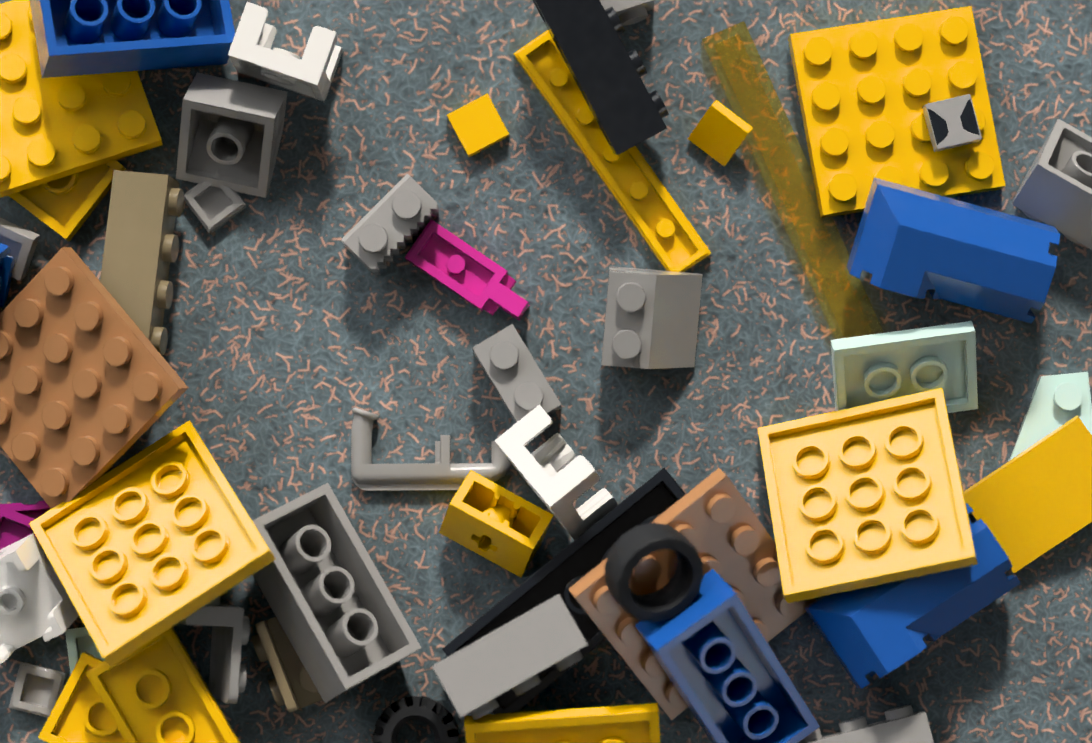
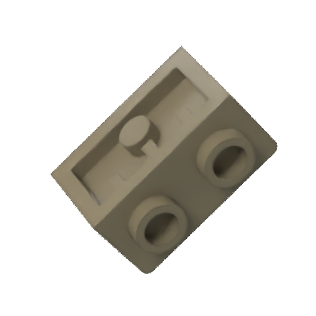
M277 617L256 623L255 627L258 634L251 636L252 642L261 663L267 660L270 663L275 678L268 680L277 706L286 705L288 712L291 713L323 700Z

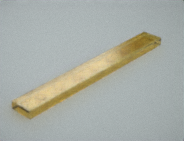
M740 22L703 38L701 43L732 112L753 127L745 142L833 339L884 333L861 280L849 274L847 269L849 254L832 216L821 218L813 173L745 22Z

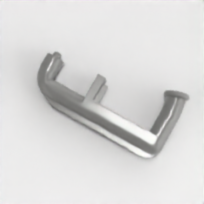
M352 408L354 417L351 428V477L354 484L362 490H458L470 470L492 482H496L505 476L511 466V462L495 441H491V463H451V435H440V441H435V463L372 464V429L374 420H378L379 415L359 408Z

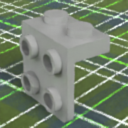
M219 596L179 623L212 626L209 690L215 699L224 703L236 704L238 693H243L246 687V666L240 664L241 646L247 645L249 640L250 623L248 616H244L243 607L220 602L221 596Z

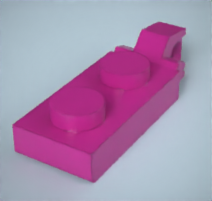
M433 220L429 221L404 257L408 262L480 311H486L492 316L498 308H501L519 321L530 306L528 301L511 291L516 280L508 275L507 270Z

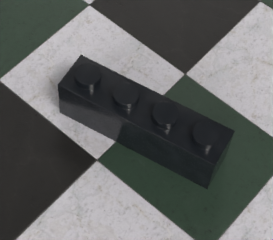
M532 0L614 154L619 155L667 129L662 119L669 115L667 108L656 90L648 93L640 78L647 74V71L636 50L633 48L627 52L618 35L625 32L613 7L605 10L600 0Z

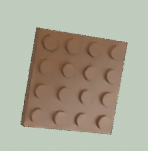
M62 247L0 313V447L52 509L61 502H70L102 477L188 389V386L72 247Z
M720 468L652 521L653 523L670 525L695 547L703 561V575L712 569L720 575L736 592L767 643L806 612L805 608L816 601L815 598L792 603L786 602L783 595L776 543L731 480ZM663 549L652 552L643 558L633 570L629 582L632 592L636 595H646L664 587L675 573L678 564L676 553L670 549ZM606 558L568 590L672 721L687 709L688 706L634 626L641 620L626 612L607 587L604 570Z

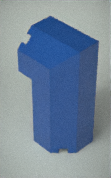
M874 177L849 256L847 269L850 275L859 279L862 270L872 274L870 284L881 289L915 298H925L928 289L933 299H942L1032 323L1035 315L1030 308L1037 310L1042 308L1056 269L1058 256L1048 254L1050 243L1059 245L1060 233L1051 225Z
M966 503L967 512L970 514L974 510ZM981 519L973 524L969 520L978 564L822 596L805 608L857 688L862 689L870 684L865 675L869 674L872 677L876 674L880 679L927 648L922 638H925L926 641L937 640L940 636L1020 584L1017 575L1006 576L1005 572L1013 566L988 526Z

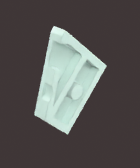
M1088 372L1039 377L1031 397L1030 406L1027 414L1024 416L1017 441L1008 461L1077 415L1092 435V403Z

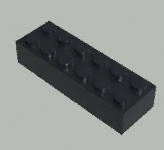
M665 468L661 469L443 647L442 650L449 657L559 594L588 644L580 649L583 657L603 642L606 637L568 589L608 557L611 548L622 535L636 526L651 523L686 495V493ZM552 665L538 673L542 682L526 692L516 696L511 688L497 696L496 700L499 707L492 710L494 714L516 713L573 665L561 672H558L555 665Z

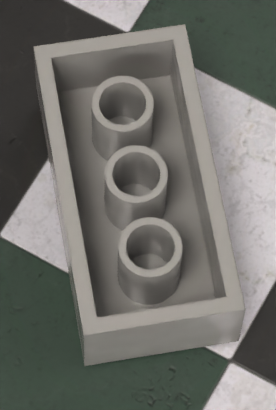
M329 483L253 520L276 560L252 575L324 703L338 697L421 649L418 640Z

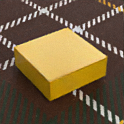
M488 93L447 114V118L468 157L509 137V132Z
M716 100L692 131L688 140L725 167L753 127Z

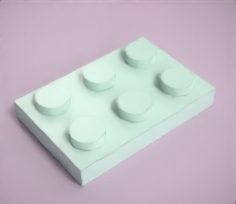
M972 321L831 340L835 411L939 388L943 389L948 413L978 409L976 331Z

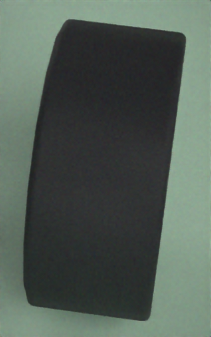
M653 522L636 526L622 535L609 551L604 567L606 585L617 602L626 612L638 620L659 622L673 618L687 609L698 595L704 578L703 561L695 547L670 525ZM663 549L674 551L678 556V564L669 582L654 593L646 595H636L633 593L629 582L633 570L639 562L655 551Z

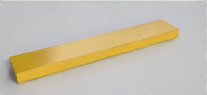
M545 31L514 53L516 60L666 271L686 272L711 255L708 247L637 147L634 146L619 155L612 152L549 31Z

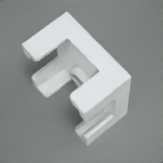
M247 2L228 53L237 72L325 102L343 52L342 47L336 45L338 39L337 32L320 26L313 27L302 60H300L298 55L280 48H273L271 50L277 30L274 26L265 23L268 10Z
M538 405L497 438L495 442L530 488L570 536L576 540L614 509L618 503L603 488L579 508L575 509L571 503L596 484L600 477L583 456L575 458L574 451L559 433L554 434L531 454L524 447L553 423L550 416Z
M33 533L0 550V664H2L16 649L42 636L43 640L47 642L63 634L79 616Z

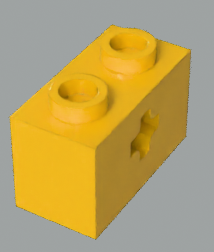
M470 470L449 503L439 533L521 578L541 546L554 515Z

